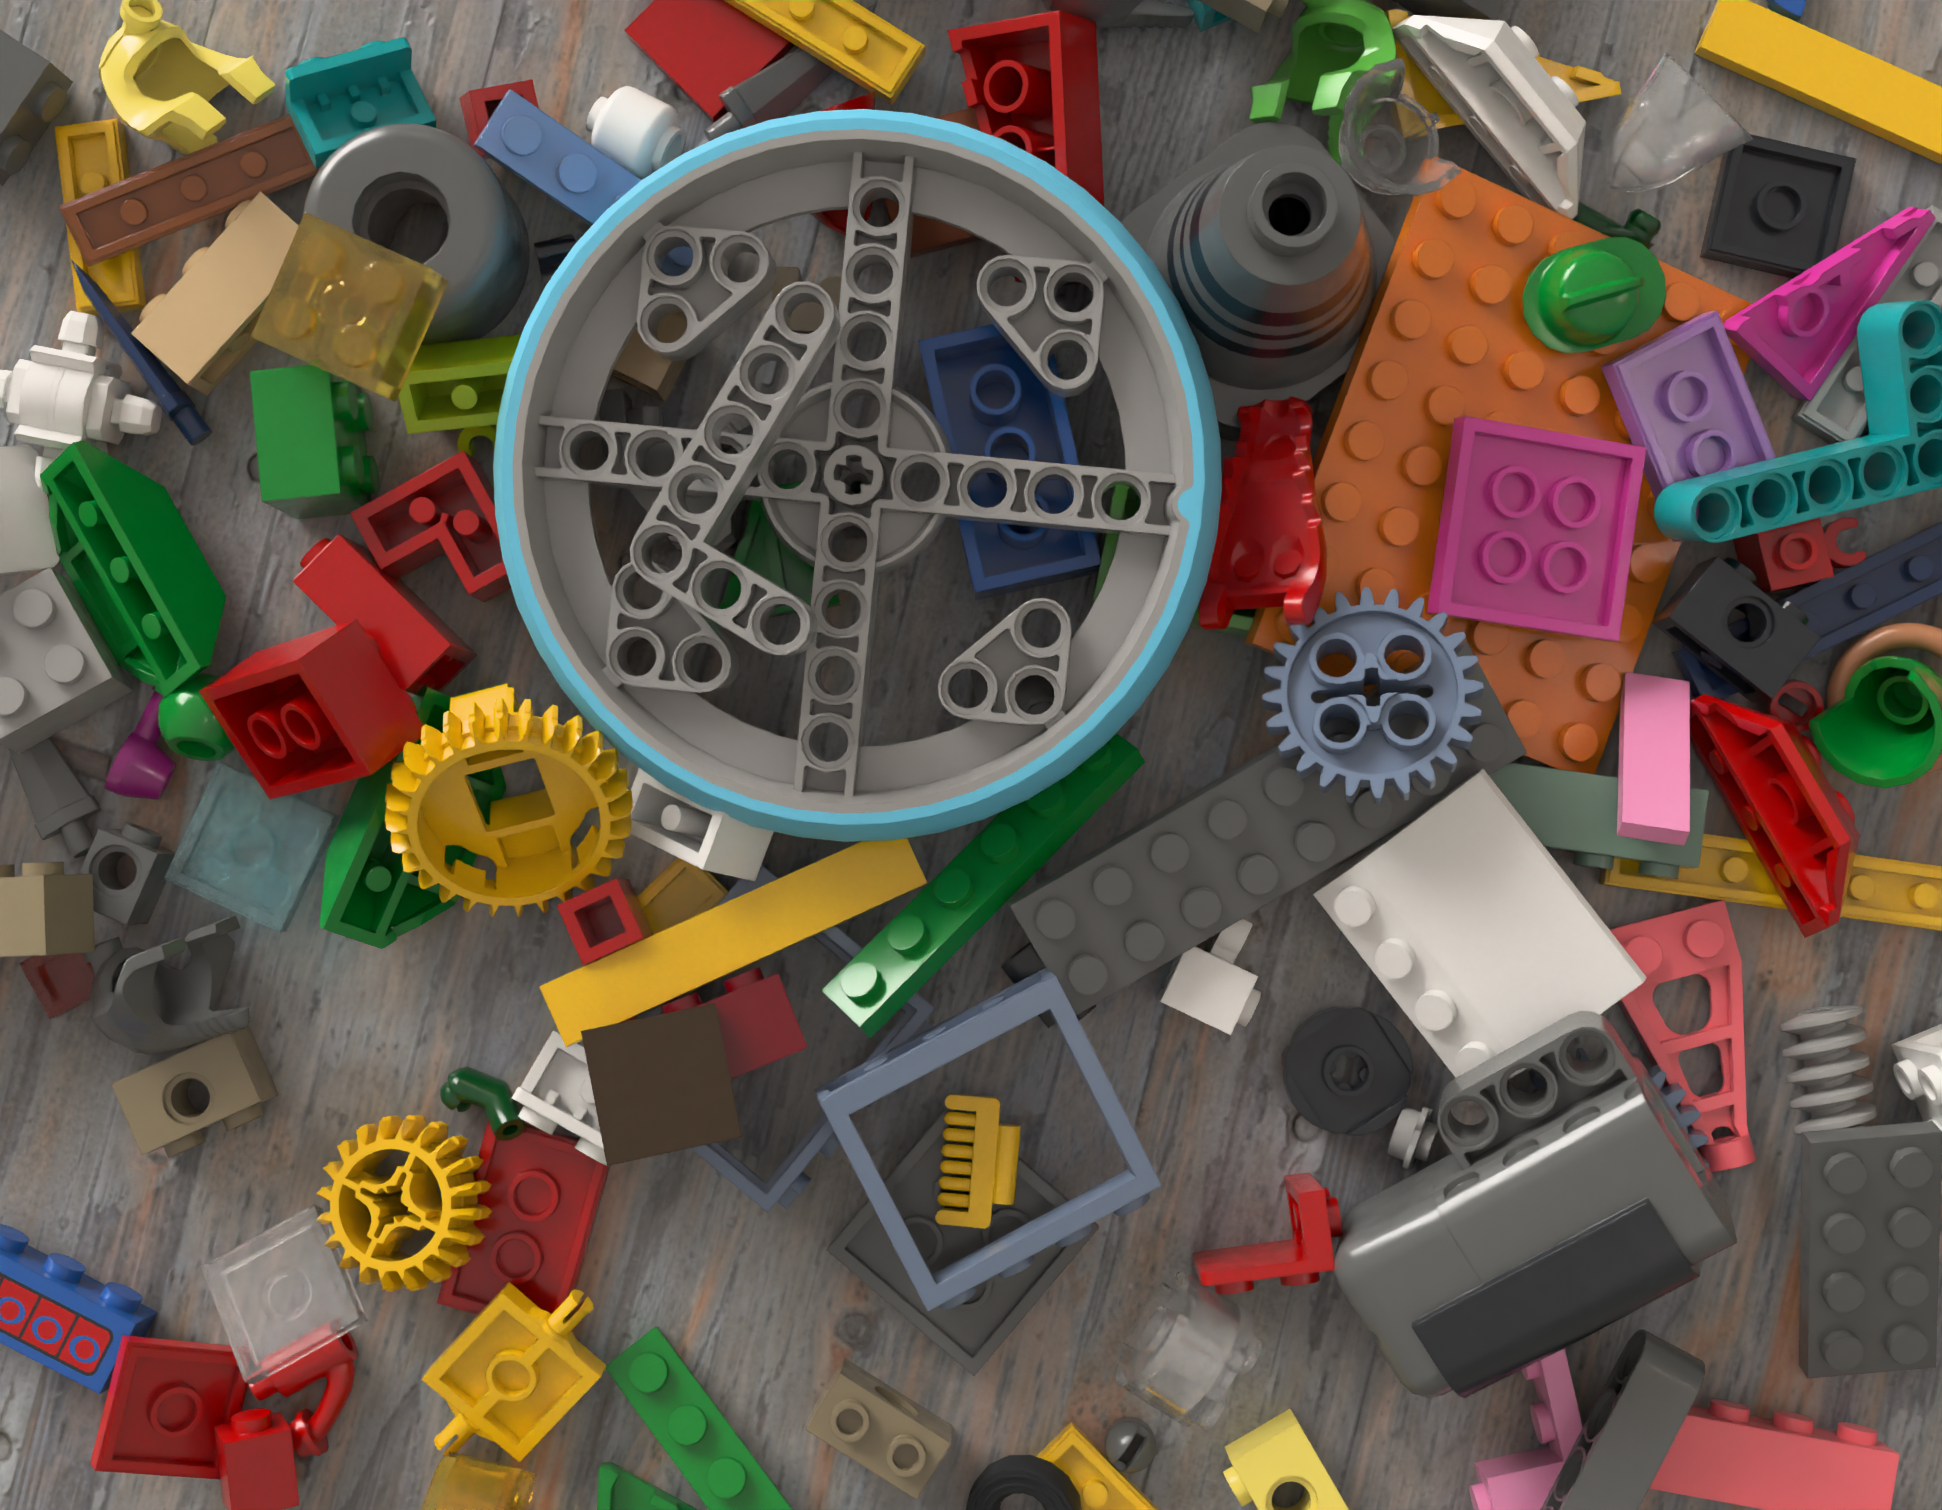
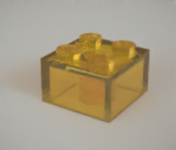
M305 212L251 337L396 402L448 280L421 263Z

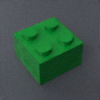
M329 363L250 371L262 502L296 519L346 515L371 502V494H378L380 481L374 456H367L365 432L372 431L374 426L373 409L369 395L362 393L361 387Z

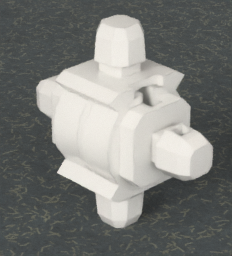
M69 311L63 319L58 337L59 340L64 341L62 350L34 345L30 349L31 361L19 359L13 371L0 370V408L6 409L9 423L19 425L14 433L16 439L44 446L43 457L36 456L35 466L36 483L41 488L40 474L73 442L85 441L108 454L107 443L119 445L124 437V433L148 436L157 433L160 429L162 408L154 401L131 395L130 383L119 379L123 373L121 365L95 357L96 348L102 349L104 336L102 319L95 315Z

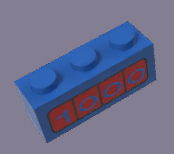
M0 1224V1343L98 1394L108 1390L122 1335L145 1337L157 1311L141 1304L143 1297L132 1288L115 1282H108L104 1285L85 1275L86 1267L79 1261L59 1253H51L48 1256L27 1245L29 1238L23 1232Z

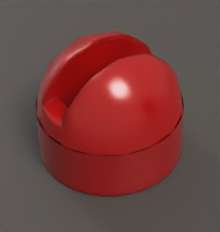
M1790 679L1785 682L1773 699L1767 700L1766 707L1768 714L1792 721L1798 731L1803 732L1810 729L1808 724L1811 719L1822 713L1823 701L1819 692L1813 686L1801 680ZM1783 693L1808 705L1803 716L1798 715L1789 707L1778 703Z

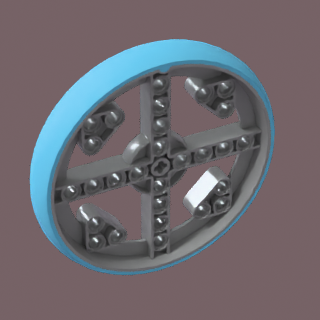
M870 109L816 111L771 119L724 134L680 155L641 180L608 208L572 247L545 286L523 329L508 370L497 418L493 462L495 517L502 558L516 605L539 654L561 689L596 730H600L603 737L630 762L665 787L705 808L725 812L730 817L757 828L802 838L842 842L898 840L940 833L986 819L1030 799L1070 774L1103 747L1143 704L1167 670L1190 627L1207 582L1217 539L1222 493L1220 434L1213 392L1199 346L1178 300L1152 259L1123 224L1077 183L1047 162L1003 139L959 123L914 113ZM880 198L894 200L899 205L898 216L891 224L885 227L871 226L864 220L866 208L871 202ZM848 209L839 302L841 328L835 344L832 382L818 386L802 396L742 497L744 500L761 501L766 519L778 539L795 556L814 567L811 608L817 618V633L814 642L806 650L797 740L748 724L716 707L698 694L720 692L730 687L736 680L740 670V657L735 646L713 620L663 590L659 602L652 608L643 610L636 604L633 598L634 584L641 576L635 571L632 562L622 566L615 575L613 584L606 570L597 540L592 510L591 485L661 492L697 430L597 421L613 369L636 328H638V333L643 342L661 357L674 362L685 361L698 354L768 295L774 287L777 278L776 263L764 243L755 235L750 234V232L794 216L828 210ZM914 215L935 219L967 231L1008 254L993 258L980 270L976 282L980 306L987 318L1050 392L1062 397H1073L1085 392L1094 382L1099 359L1109 381L1119 414L1125 449V469L952 454L948 439L934 415L915 397L898 388ZM681 246L692 248L694 259L688 271L680 276L665 275L663 262L668 252ZM744 252H751L759 256L760 266L752 279L746 282H735L729 279L728 267L735 256ZM872 264L886 265L893 271L891 284L885 291L879 294L864 293L858 288L861 272ZM1009 275L1019 278L1027 288L1025 296L1020 302L1013 306H1001L991 300L989 290L995 280ZM1077 281L1090 289L1093 299L1086 309L1071 313L1059 307L1054 298L1062 285L1067 282ZM670 312L684 313L687 317V328L681 339L674 343L660 342L657 336V327L660 320ZM872 329L882 332L886 336L887 344L885 351L879 358L865 362L856 359L852 355V344L859 333ZM1067 347L1077 349L1083 354L1087 362L1086 368L1080 376L1064 380L1057 378L1051 373L1048 363L1055 351ZM869 395L875 397L880 402L878 419L867 428L858 429L851 427L846 421L845 414L848 404L858 396ZM721 432L720 444L722 449L731 448L740 453L751 444L753 435ZM602 436L605 438L609 448L607 460L596 470L587 471L581 463V449L591 438ZM658 443H670L675 454L672 468L662 476H650L645 468L647 452ZM796 454L804 457L807 463V474L804 481L793 489L780 488L775 481L774 475L778 462L788 455ZM861 461L862 467L866 472L873 475V480L870 486L861 484L860 494L851 495L850 487L840 481L841 473L843 470L852 472V463ZM918 467L932 468L940 475L941 484L939 490L933 498L927 501L918 502L911 500L905 493L904 484L906 477L912 470ZM983 473L997 474L1007 484L1005 498L994 507L984 508L978 506L970 498L972 482ZM700 478L693 481L686 494L718 497L717 487L711 478ZM1049 479L1065 481L1074 492L1072 504L1062 513L1050 514L1044 512L1035 501L1037 489L1043 482ZM1113 486H1128L1136 492L1139 497L1140 508L1133 517L1127 520H1116L1105 513L1101 503L1102 496ZM946 519L1119 535L1115 555L1103 587L1085 621L1072 639L1070 618L1061 605L1047 598L1031 599L1020 605L951 662L941 673L938 682V695L944 708L955 716L974 720L952 730L920 740L885 746H863L880 574L896 569L919 555L937 536ZM856 526L862 528L867 536L865 553L861 558L853 562L840 561L833 549L835 536L845 527ZM652 562L654 568L659 573L671 571L666 566ZM849 591L855 594L860 601L861 613L854 625L838 629L831 624L827 616L828 603L834 595ZM1038 610L1052 612L1061 623L1059 638L1054 644L1045 648L1031 646L1023 636L1022 627L1024 620L1029 614ZM645 638L652 643L656 650V661L654 667L648 673L640 676L630 669L627 663V652L633 642ZM710 644L719 651L722 657V668L715 679L703 682L692 671L691 660L698 648ZM834 657H843L848 660L855 674L853 685L847 692L841 695L831 694L824 688L821 682L823 666ZM963 670H977L987 681L988 692L986 698L980 705L974 708L960 706L951 695L952 681ZM1038 675L1046 678L1054 688L1055 697L1053 704L1047 711L1042 714L1033 715L1020 708L1016 699V691L1022 680L1029 676ZM828 722L838 724L845 730L848 736L847 751L840 759L835 761L823 758L815 748L814 739L816 732Z

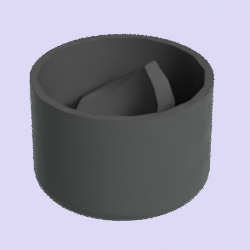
M412 123L384 125L360 133L341 145L329 156L316 174L307 194L303 212V237L307 256L316 277L327 293L371 332L387 342L407 348L409 346L480 339L506 318L521 295L530 262L529 237L522 214L485 159L466 142L450 133L434 127ZM419 203L434 204L442 207L445 210L449 226L447 238L439 252L424 264L411 268L397 267L388 263L387 250L394 240L397 223L405 211Z

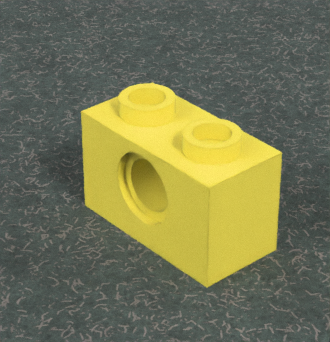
M1291 1409L1286 1410L1225 1446L1233 1466L1223 1471V1474L1242 1507L1253 1501L1258 1510H1349ZM1285 1482H1297L1304 1486L1302 1498L1291 1507H1279L1272 1503L1274 1491Z

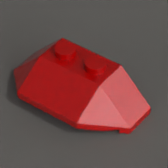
M1707 694L1693 699L1690 702V742L1804 938L1838 923L1860 834L1854 825L1855 815L1850 803L1844 795L1833 790L1821 770V757L1816 746L1807 736L1799 733L1792 721Z

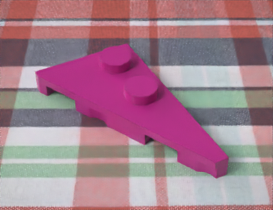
M1909 206L1725 320L1723 325L1727 335L1793 398L1811 401L1857 334V326L1861 316L1869 307L1879 302L1936 219L1935 215L1930 210Z

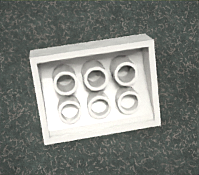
M1483 768L1456 786L1418 817L1380 838L1339 866L1313 894L1455 1078L1570 1014L1579 1011H1591L1599 1015L1644 983L1647 978ZM1523 1068V1069H1520V1070L1515 1071V1072L1509 1077V1079L1512 1078V1077H1514V1076H1516L1517 1074L1521 1073L1522 1071H1524V1070L1527 1069V1068Z

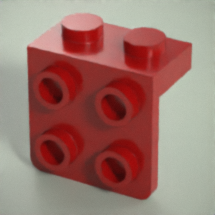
M1310 1173L1285 1175L1293 1239L1194 1252V1267L1201 1284L1204 1286L1214 1285L1216 1294H1237L1253 1290V1280L1280 1277V1283L1283 1286H1300L1320 1281L1319 1272L1335 1269L1331 1238L1342 1236L1341 1217L1336 1197H1330L1328 1188H1323Z

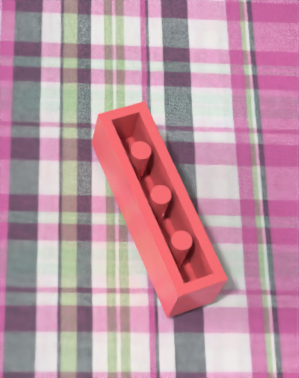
M1711 1399L1709 1408L1691 1406L1649 1489L1763 1510H1891L1900 1454L1878 1440V1431L1866 1426L1838 1422L1837 1431L1814 1427L1815 1420L1801 1414L1775 1410L1772 1420L1750 1416V1408L1748 1406L1728 1400Z

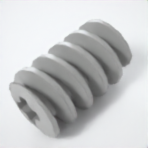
M1841 1005L1807 1009L1797 1012V1017L1779 1024L1781 1032L1798 1035L1801 1041L1784 1049L1783 1057L1803 1061L1804 1068L1787 1075L1786 1080L1788 1083L1807 1087L1808 1092L1790 1101V1108L1810 1112L1811 1114L1810 1120L1793 1127L1794 1134L1801 1135V1132L1866 1127L1861 1124L1877 1117V1107L1874 1104L1857 1100V1098L1873 1091V1080L1852 1074L1870 1065L1869 1054L1849 1048L1866 1039V1029L1858 1025L1845 1023V1021L1861 1014L1863 1006Z

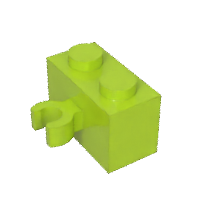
M522 334L407 347L393 373L407 434L462 428L457 441L458 452L464 450L473 457L476 451L473 437L479 435L488 437L493 442L495 451L497 418L506 378Z

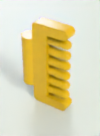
M950 1093L945 1099V1106L948 1109L975 1111L976 1114L947 1112L944 1115L945 1123L949 1125L975 1127V1130L946 1128L942 1133L943 1138L947 1141L974 1143V1146L945 1144L941 1148V1153L945 1157L972 1159V1162L944 1160L940 1164V1170L943 1173L971 1175V1179L943 1176L939 1179L938 1184L942 1189L968 1191L970 1195L940 1193L937 1197L940 1205L965 1207L968 1210L943 1207L938 1209L935 1220L940 1225L985 1229L991 1224L993 1203L1002 1205L1015 1204L1021 1125L999 1123L1001 1101L998 1097Z

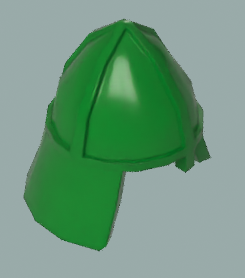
M1885 656L1866 662L1853 673L1845 688L1844 698L1809 722L1808 725L1817 750L1834 770L1858 784L1884 789L1911 784L1932 769L1942 751V676H1939L1931 667L1916 659Z

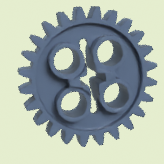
M1363 587L1360 605L1352 607L1341 592L1335 593V612L1328 615L1322 607L1318 606L1316 614L1312 619L1313 625L1310 628L1305 625H1289V633L1296 644L1293 646L1287 643L1275 642L1273 646L1274 656L1285 666L1265 667L1264 671L1265 681L1272 686L1280 688L1262 695L1263 708L1281 712L1266 722L1269 735L1288 734L1278 746L1279 756L1281 759L1300 753L1302 757L1296 767V776L1301 780L1317 769L1321 772L1320 793L1324 795L1337 781L1345 783V796L1348 803L1354 801L1360 787H1369L1374 804L1381 805L1384 787L1392 785L1403 801L1408 800L1410 780L1415 777L1428 789H1432L1435 787L1436 782L1432 768L1434 764L1451 772L1456 769L1457 759L1449 747L1453 746L1469 750L1472 745L1473 736L1460 725L1480 723L1482 710L1465 702L1482 697L1483 683L1464 679L1477 670L1479 660L1477 656L1457 657L1456 655L1465 645L1466 634L1458 632L1444 637L1442 633L1447 624L1448 614L1443 611L1429 621H1426L1422 618L1424 599L1418 597L1407 610L1398 608L1399 596L1397 589H1391L1384 605L1374 603L1369 587ZM1410 650L1419 656L1422 660V665L1411 673H1397L1387 665L1386 659L1394 651ZM1337 653L1349 657L1355 666L1345 676L1330 677L1319 669L1318 664L1327 655ZM1364 686H1377L1379 696H1381L1379 706H1367L1365 696H1363ZM1420 688H1429L1433 692L1432 696L1428 698L1408 693L1415 692ZM1319 693L1328 697H1336L1328 699L1324 703H1314L1311 699L1313 695ZM1414 714L1422 719L1427 729L1418 738L1403 739L1393 733L1389 724L1398 715ZM1343 717L1353 721L1359 731L1350 741L1337 743L1327 739L1321 732V729L1330 719Z

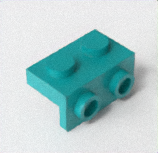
M401 37L386 42L372 41L364 44L357 50L335 56L309 58L285 71L286 108L315 169L320 168L341 145L370 129L398 123L420 124L436 128V118L411 70L412 48L407 38Z

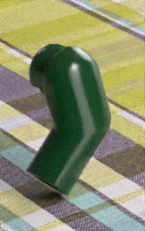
M1578 202V213L1572 219L1608 237L1630 238L1642 243L1648 249L1654 246L1651 241L1661 229L1660 220L1639 208L1630 212L1623 226L1587 205Z
M470 1067L459 1068L448 1075V1082L444 1083L440 1090L441 1100L450 1110L457 1108L458 1112L468 1110L472 1104L483 1108L496 1139L500 1141L512 1140L523 1133L526 1124L523 1119L518 1117L520 1110L516 1101L512 1099L513 1094L509 1085L504 1080Z

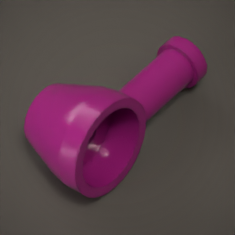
M155 686L152 687L154 692L135 730L125 740L108 773L104 789L117 795L159 800L174 774L177 764L157 746L161 737L158 725V708L163 696L155 690Z

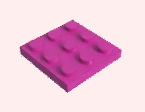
M1468 416L1454 418L1427 614L1437 615L1444 611L1448 614V617L1601 641H1619L1646 447Z

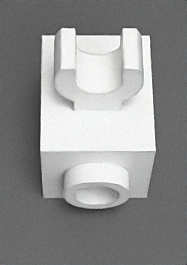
M1241 919L1214 935L1208 952L1198 947H1193L1176 957L1171 964L1156 999L1229 1035L1232 1034L1236 1023L1246 1027L1261 997V992L1253 989L1258 976L1233 965L1244 945L1253 924Z

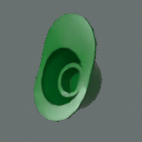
M1609 237L1560 250L1541 260L1529 274L1522 294L1523 316L1531 333L1546 347L1565 354L1580 353L1633 339L1652 327L1661 315L1665 302V275L1657 257L1642 243L1627 237Z

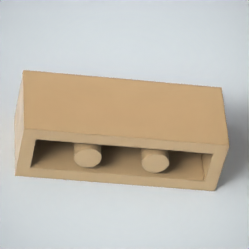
M261 191L252 201L246 200L233 209L225 222V231L210 247H203L197 250L187 260L182 270L183 277L167 294L156 296L144 307L139 317L141 323L131 332L135 338L184 382L206 396L212 392L316 277L307 256L303 229Z

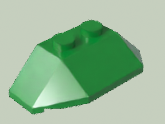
M85 441L73 442L40 474L43 492L49 495V520L57 555L118 665L142 682L155 686V690L158 693L167 697L170 693L188 684L210 666L226 595L165 487Z
M423 686L412 697L416 706V714L422 724H427L443 733V713L450 711L451 696ZM421 737L414 743L421 745ZM403 751L372 775L358 778L326 852L319 926L324 930L379 949L387 947L397 940L396 937L423 925L454 906L459 899V895L456 894L447 902L442 903L439 898V883L427 889H421L418 881L419 870L410 873L404 872L402 853L392 852L390 843L391 832L386 830L385 824L387 803L385 802L387 784L392 783L391 771L393 763L404 762ZM501 766L467 775L485 823L490 825L491 802L502 799L507 788ZM458 845L445 846V862L452 866L453 862L458 859L467 865L473 866L478 854Z

